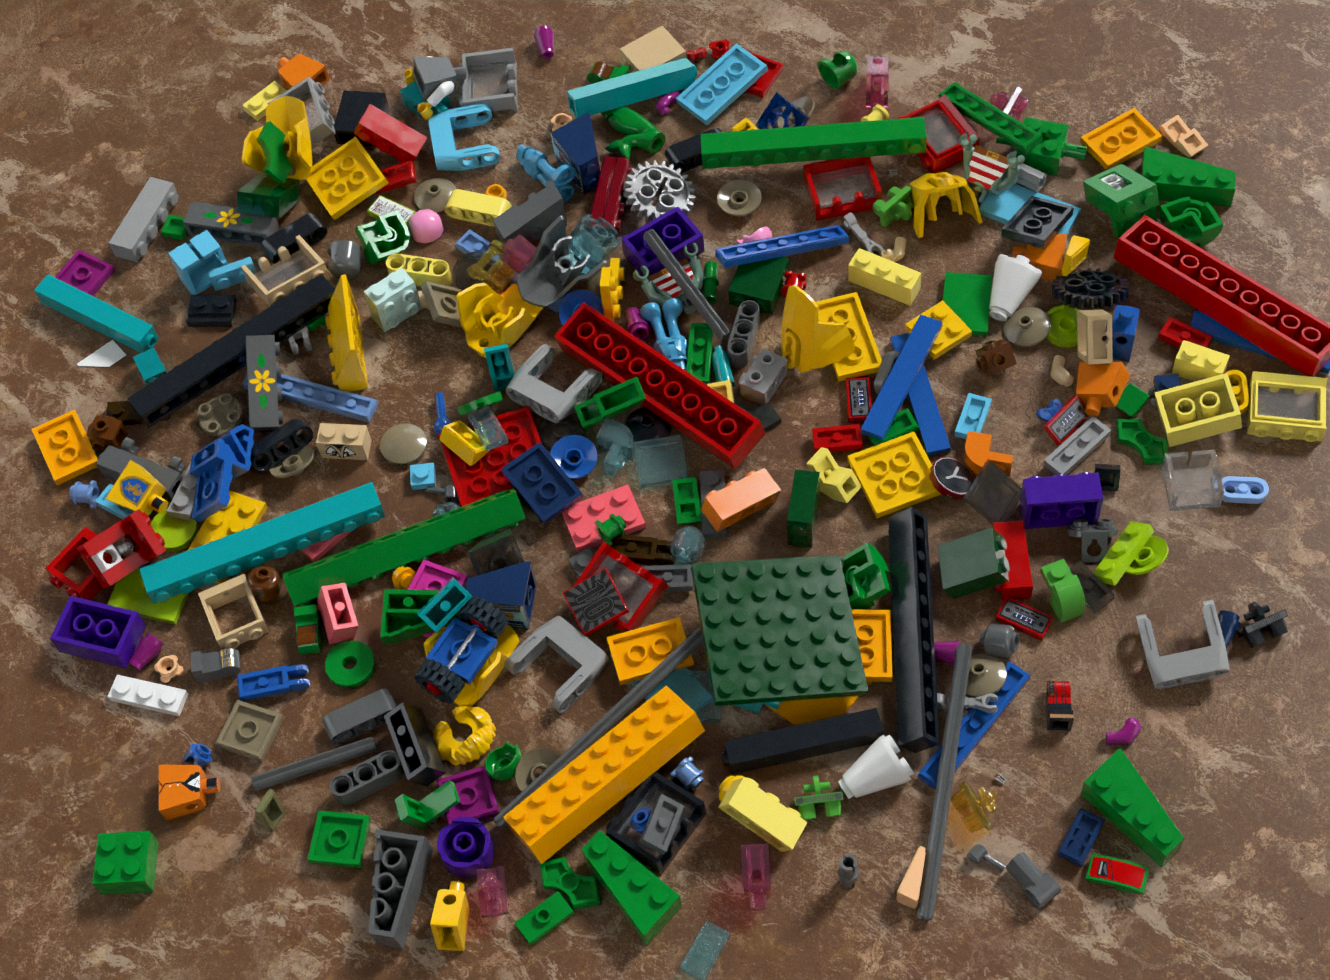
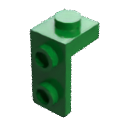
M450 780L420 802L404 794L395 799L398 818L403 823H407L420 830L460 801L455 784Z

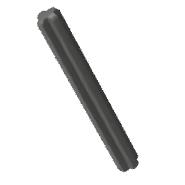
M368 737L255 775L251 778L253 788L258 791L375 752L377 750L376 743L373 737Z

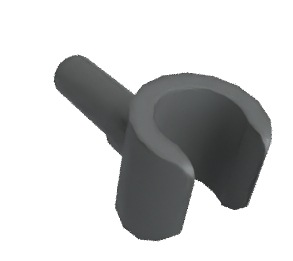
M447 485L445 488L427 487L426 489L427 493L445 495L444 500L448 503L458 502V494L453 485Z
M980 844L975 845L967 854V857L975 864L984 859L1002 871L1006 867L1005 864L991 857L986 848Z

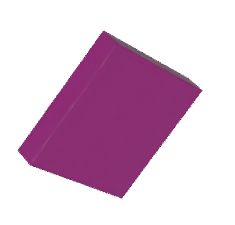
M78 250L55 278L94 296L114 273L115 268L105 261Z
M485 766L436 780L438 788L449 780L454 782L460 800L457 805L445 812L448 825L452 823V820L459 817H472L481 821L497 816L500 813L491 779L486 772Z

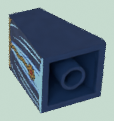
M587 112L551 132L557 164L559 166L569 164L575 168L576 174L572 181L583 194L596 189L600 174L591 117Z
M531 561L521 562L468 578L465 589L472 596H477L480 599L483 598L487 603L491 602L494 604L493 607H498L500 609L499 612L506 615L509 626L529 629L537 589Z

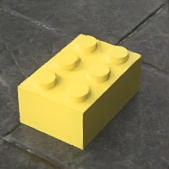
M1227 373L1155 392L1157 408L1169 447L1242 428L1241 413Z

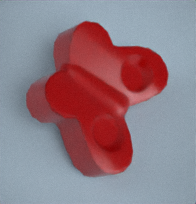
M699 47L693 51L685 50L686 58L694 60V63H699L698 58H704L707 54L706 47Z

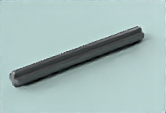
M650 229L646 231L643 236L644 240L719 340L727 338L730 330L655 230Z

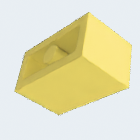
M1183 340L1175 358L1172 374H1179V377L1193 382L1202 378L1225 374L1230 355Z

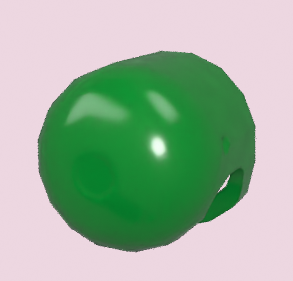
M847 51L836 52L833 55L832 61L823 58L817 62L820 75L826 84L833 89H838L851 81L858 72L855 58Z

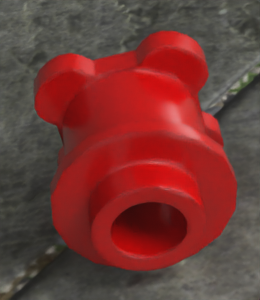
M791 271L784 273L786 280L785 285L781 288V294L785 298L789 286L795 285L800 289H806L807 283L805 280L807 276L804 273H793Z

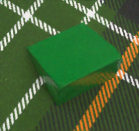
M1129 383L1123 390L1116 407L1131 417L1138 416L1150 395L1134 384Z

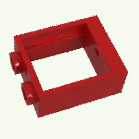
M86 526L45 570L50 575L48 580L56 588L60 589L63 587L69 596L91 600L103 588L92 572L80 585L63 574L81 556L76 548L97 536L96 533ZM104 552V561L111 564L112 556Z

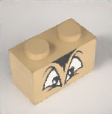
M320 423L316 445L322 458L368 460L372 440L366 425Z

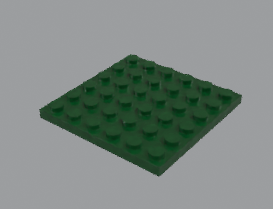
M840 555L692 563L691 573L714 706L862 696L867 694L868 687Z

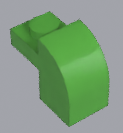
M1062 559L1041 567L1040 573L1051 592L1049 603L1060 623L1083 615L1085 610L1084 592L1077 575L1071 573L1065 560Z

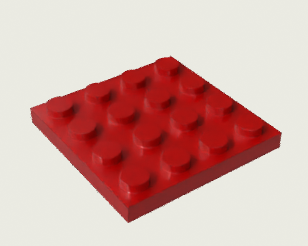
M529 406L467 425L492 446V449L472 466L468 465L441 442L461 507L513 488L501 473V468L537 443H541Z

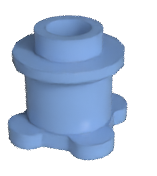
M93 480L90 482V485L77 481L74 486H71L69 496L75 505L88 503L90 508L95 509L97 506L95 500L100 496V488H98L97 482Z
M691 756L683 759L669 775L671 779L676 777L684 785L685 790L690 788L695 790L704 781L702 778L704 771H699L692 764L694 759Z

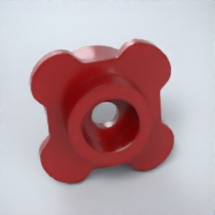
M726 39L711 42L709 44V48L712 49L711 56L719 60L730 50V42Z

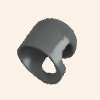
M338 240L327 244V253L331 257L328 263L330 273L337 279H340L341 275L346 274L348 280L355 278L361 269L360 245L349 240Z

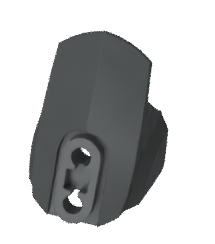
M562 215L544 231L529 265L517 275V286L523 301L529 304L546 308L573 291L583 282L591 280L607 263L604 259L595 267L594 259L577 242L571 241V236H566L565 218Z

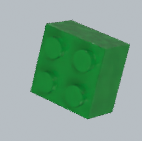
M151 831L98 834L92 884L102 895L154 892L159 842Z

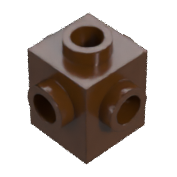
M991 340L983 343L982 348L975 350L977 355L976 364L983 373L999 376L1006 372L1005 369L1017 364L1010 342Z
M96 415L93 423L87 429V436L92 446L101 451H105L108 445L121 449V444L128 435L123 422L111 416L103 417Z

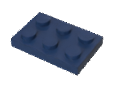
M540 442L501 468V473L543 525L583 498L582 492Z

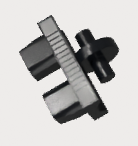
M1252 602L1248 605L1249 612L1243 616L1246 621L1253 619L1254 623L1236 631L1238 637L1244 636L1248 644L1253 648L1266 642L1261 630L1262 627L1267 626L1272 638L1288 632L1283 619L1288 616L1287 612L1284 609L1265 618L1264 614L1270 612L1269 606L1264 605L1261 607L1257 602Z

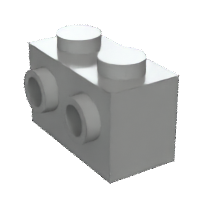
M762 348L758 356L755 355L752 358L747 373L744 372L739 379L738 385L740 386L741 396L760 405L768 403L788 373V359Z

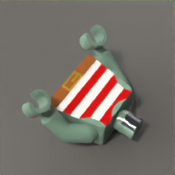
M965 133L959 139L960 144L964 147L965 179L975 187L973 192L976 200L982 204L987 192L1000 196L1002 192H1005L1017 183L1020 170L1019 164L1025 161V157L1020 155L1016 158L1017 151L1011 152L1005 157L977 145L974 148L972 145L977 141L976 135H971L968 141L967 133Z
M693 243L694 253H689L685 245L683 252L690 258V261L688 262L687 259H684L679 264L701 291L704 274L700 260L695 255L698 252V246L696 243ZM641 266L640 269L644 274L643 277L636 270L633 272V278L636 281L642 282L641 287L651 303H657L663 307L664 302L677 298L681 300L686 314H692L697 310L666 268L648 276V268Z

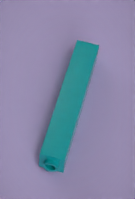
M682 58L567 91L569 111L577 119L587 112L591 116L688 88L696 80V66L687 58Z
M49 274L34 289L41 304L140 353L153 348L159 339L153 325Z

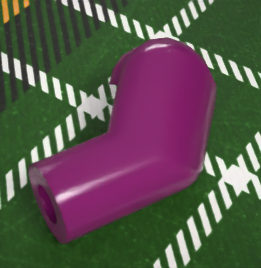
M678 91L668 93L659 98L655 109L658 110L660 116L670 112L668 105L677 102Z
M1131 717L1125 721L1126 724L1120 732H1106V745L1131 744L1141 731L1140 722L1136 718Z

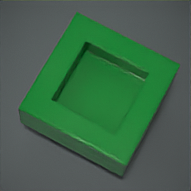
M168 215L161 230L162 236L184 241L187 234L183 224L185 217Z

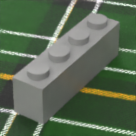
M154 177L149 178L109 242L116 257L138 263L141 257L146 254L151 241L157 236L159 228L166 221L172 207L178 202L179 195L174 183Z

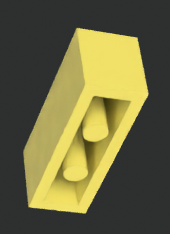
M859 248L848 264L849 282L911 306L920 291V272Z
M747 777L734 780L718 808L779 851L792 850L807 824L801 818V814L779 803L780 800L777 796L765 793L758 788L759 785L754 780Z

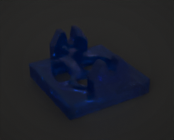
M776 92L755 126L758 129H769L768 124L771 123L772 128H777L775 122L779 117H782L784 119V126L782 128L790 127L788 125V117L791 112L795 117V127L805 126L810 117L781 93Z

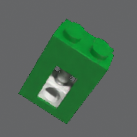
M1117 165L1083 181L1086 201L1111 217L1113 235L1119 239L1144 215L1157 222L1155 206L1160 205L1157 184L1125 165Z

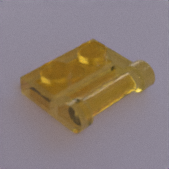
M493 240L489 244V249L476 264H472L468 268L467 272L470 277L481 280L501 293L525 266L527 259L500 241ZM496 254H500L501 256L491 268L485 271L483 268Z

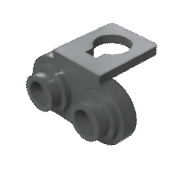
M1074 519L1073 524L1067 527V534L1073 537H1082V562H1101L1107 554V537L1118 535V527L1113 524L1112 519H1098L1097 524L1090 525L1086 519ZM1092 539H1097V543L1101 546V552L1097 556H1090L1087 553V548L1092 544Z

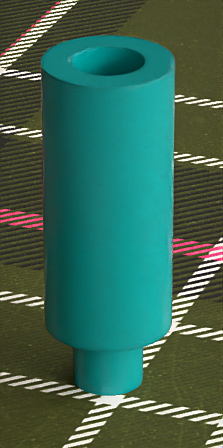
M715 346L711 359L716 381L730 380L733 388L735 383L728 353L723 351L722 346Z

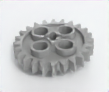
M656 160L653 161L652 165L645 161L644 166L638 164L636 169L632 168L630 174L627 175L623 187L625 190L623 196L627 198L626 204H632L631 211H639L637 217L646 216L645 222L649 221L650 218L654 220L677 206L686 216L692 210L696 198L694 196L695 189L691 188L693 182L686 181L687 174L680 175L682 169L673 170L674 164L666 167L665 161L661 165H658ZM667 180L656 206H652L662 181Z

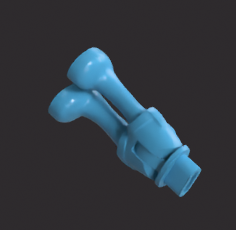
M522 144L517 147L516 158L520 161L521 167L525 169L528 175L535 181H540L545 187H547L545 183L552 180L562 196L563 203L572 198L574 188L567 183L575 177L576 170L573 166L564 164L556 169L548 163L546 155L530 146L525 147Z
M677 298L669 299L664 302L662 307L670 337L665 335L659 305L657 303L643 305L640 309L641 316L652 326L656 336L654 350L686 371V349L688 345L685 337L680 335L677 325V319L683 310L681 300Z

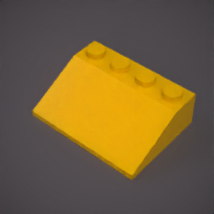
M344 274L341 275L328 305L329 316H325L327 329H331V334H328L327 338L329 347L333 348V353H329L332 367L335 366V371L331 372L333 384L338 385L340 390L352 392L368 389L360 316L347 276Z

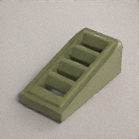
M269 788L255 810L256 824L271 833L275 830L286 812L274 790Z

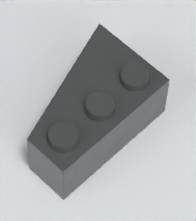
M552 180L546 182L547 187L537 194L534 192L529 194V199L520 206L515 204L493 220L496 235L507 252L542 238L544 231L560 215L565 218V225L567 226L563 199Z

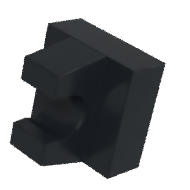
M1095 464L1094 473H1099L1103 491H1118L1120 465Z

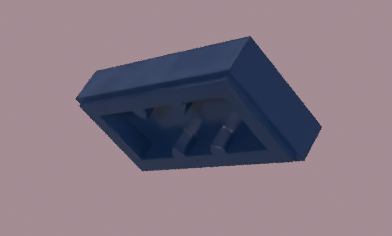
M1080 808L1057 856L1082 868L1105 823V819Z

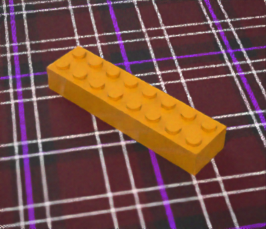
M666 685L504 815L503 818L516 837L539 863L543 864L705 732L696 713Z

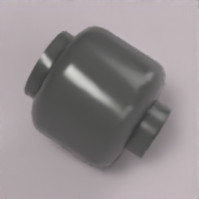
M990 624L985 632H981L980 646L984 647L987 655L1009 658L1018 651L1019 633L1015 632L1011 625Z

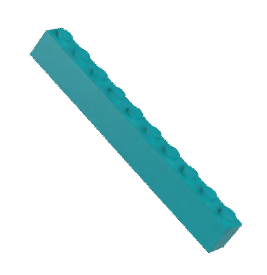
M373 482L140 568V573L146 592L153 604L165 602L174 596L189 593L195 588L213 584L219 579L237 575L243 570L261 566L263 563L275 558H282L288 553L299 549H306L312 544L330 540L344 532L354 531L357 527L368 523H375L379 519L384 518L385 514Z

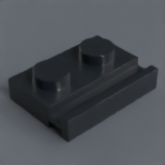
M191 295L187 313L188 319H186L188 327H232V319L234 318L237 303L236 296Z

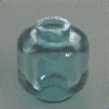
M685 526L676 531L670 551L676 557V561L681 564L687 565L690 562H697L701 558L706 543L705 537L699 529Z

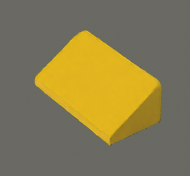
M461 420L447 424L442 428L440 441L470 466L478 462L492 449L490 444Z

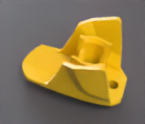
M280 97L266 107V122H272L286 135L284 139V152L288 161L293 165L287 178L299 179V181L306 180L312 172V148L305 105L303 101L295 97ZM262 126L250 131L245 138L242 163L262 174L268 175L263 170L265 166L264 151L257 142V138L263 128ZM294 168L296 169L295 175L292 173Z
M947 172L924 173L909 184V187L912 188L914 206L913 228L918 238H922L924 233L925 208L927 219L936 221V204L939 197L945 195L951 200L953 212H958L959 215H962L964 210L971 214L978 224L983 223L975 194L968 186L965 178L951 175Z
M486 283L474 284L456 295L460 323L465 331L468 347L485 358L484 348L508 344L510 348L544 308L523 301L517 284H512L501 295L492 290Z
M795 285L788 287L781 326L782 357L788 359V368H796L800 373L812 369L823 368L854 353L856 348L846 325L834 323L833 321L830 323L818 322L819 306L805 291Z
M507 624L498 637L497 647L469 685L464 682L465 686L454 700V704L458 706H473L491 687L503 670L505 661L520 643L516 632L511 626ZM448 626L442 627L437 633L435 632L425 640L424 649L426 656Z

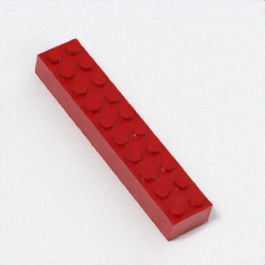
M1144 215L1119 237L1113 256L1115 260L1302 374L1314 377L1330 361V325L1148 216Z
M585 302L581 304L554 335L563 351L589 369L593 368L601 372L602 378L612 385L616 386L634 377H638L646 400L640 403L735 470L766 434L760 420Z

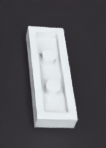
M117 675L108 698L113 702L180 716L189 694L184 689Z

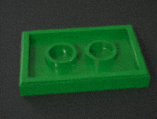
M945 272L943 301L972 330V336L987 337L992 275Z

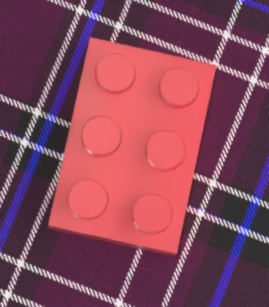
M629 485L575 503L561 513L577 553L604 542L596 532L594 522L599 520L602 523L609 518L610 514L619 515L626 524L624 535L646 528Z

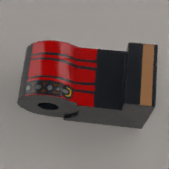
M1047 681V730L1071 731L1074 714L1071 706L1069 681ZM1054 721H1064V722H1063V723H1055Z

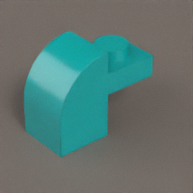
M154 347L133 357L146 385L167 373Z

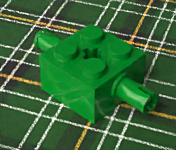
M1025 117L1023 124L1040 133L1043 141L1028 154L1015 147V151H1017L1016 158L1023 155L1025 157L1024 164L1045 174L1057 176L1064 156L1082 161L1085 160L1087 146L1069 144L1067 141L1069 125ZM996 137V144L1013 146L1002 138Z

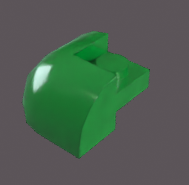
M1184 197L1160 206L1161 224L1191 243L1197 244L1200 248L1212 242L1221 233L1224 225L1208 202L1203 203L1199 200H1191L1190 197Z
M398 210L379 215L377 221L357 226L355 230L365 249L363 255L371 264L386 261L392 254L403 253L409 244L410 233Z
M868 542L841 558L851 609L863 610L875 605V599L891 591L886 574L890 573L887 564L877 549Z

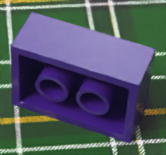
M678 206L621 238L624 256L642 277L644 274L640 269L641 266L648 268V276L665 269L643 238L644 233L650 229L655 230L678 262L684 259L690 260L683 252L685 245L689 253H694L693 243H696L698 246L696 256L705 252L703 234Z
M1082 472L1076 475L1057 474L1051 477L1032 476L1023 479L1020 509L1024 529L1070 526V524H1073L1074 519H1086L1088 524L1098 523L1103 503L1099 473Z
M70 596L50 640L61 653L127 668L146 624L136 611Z

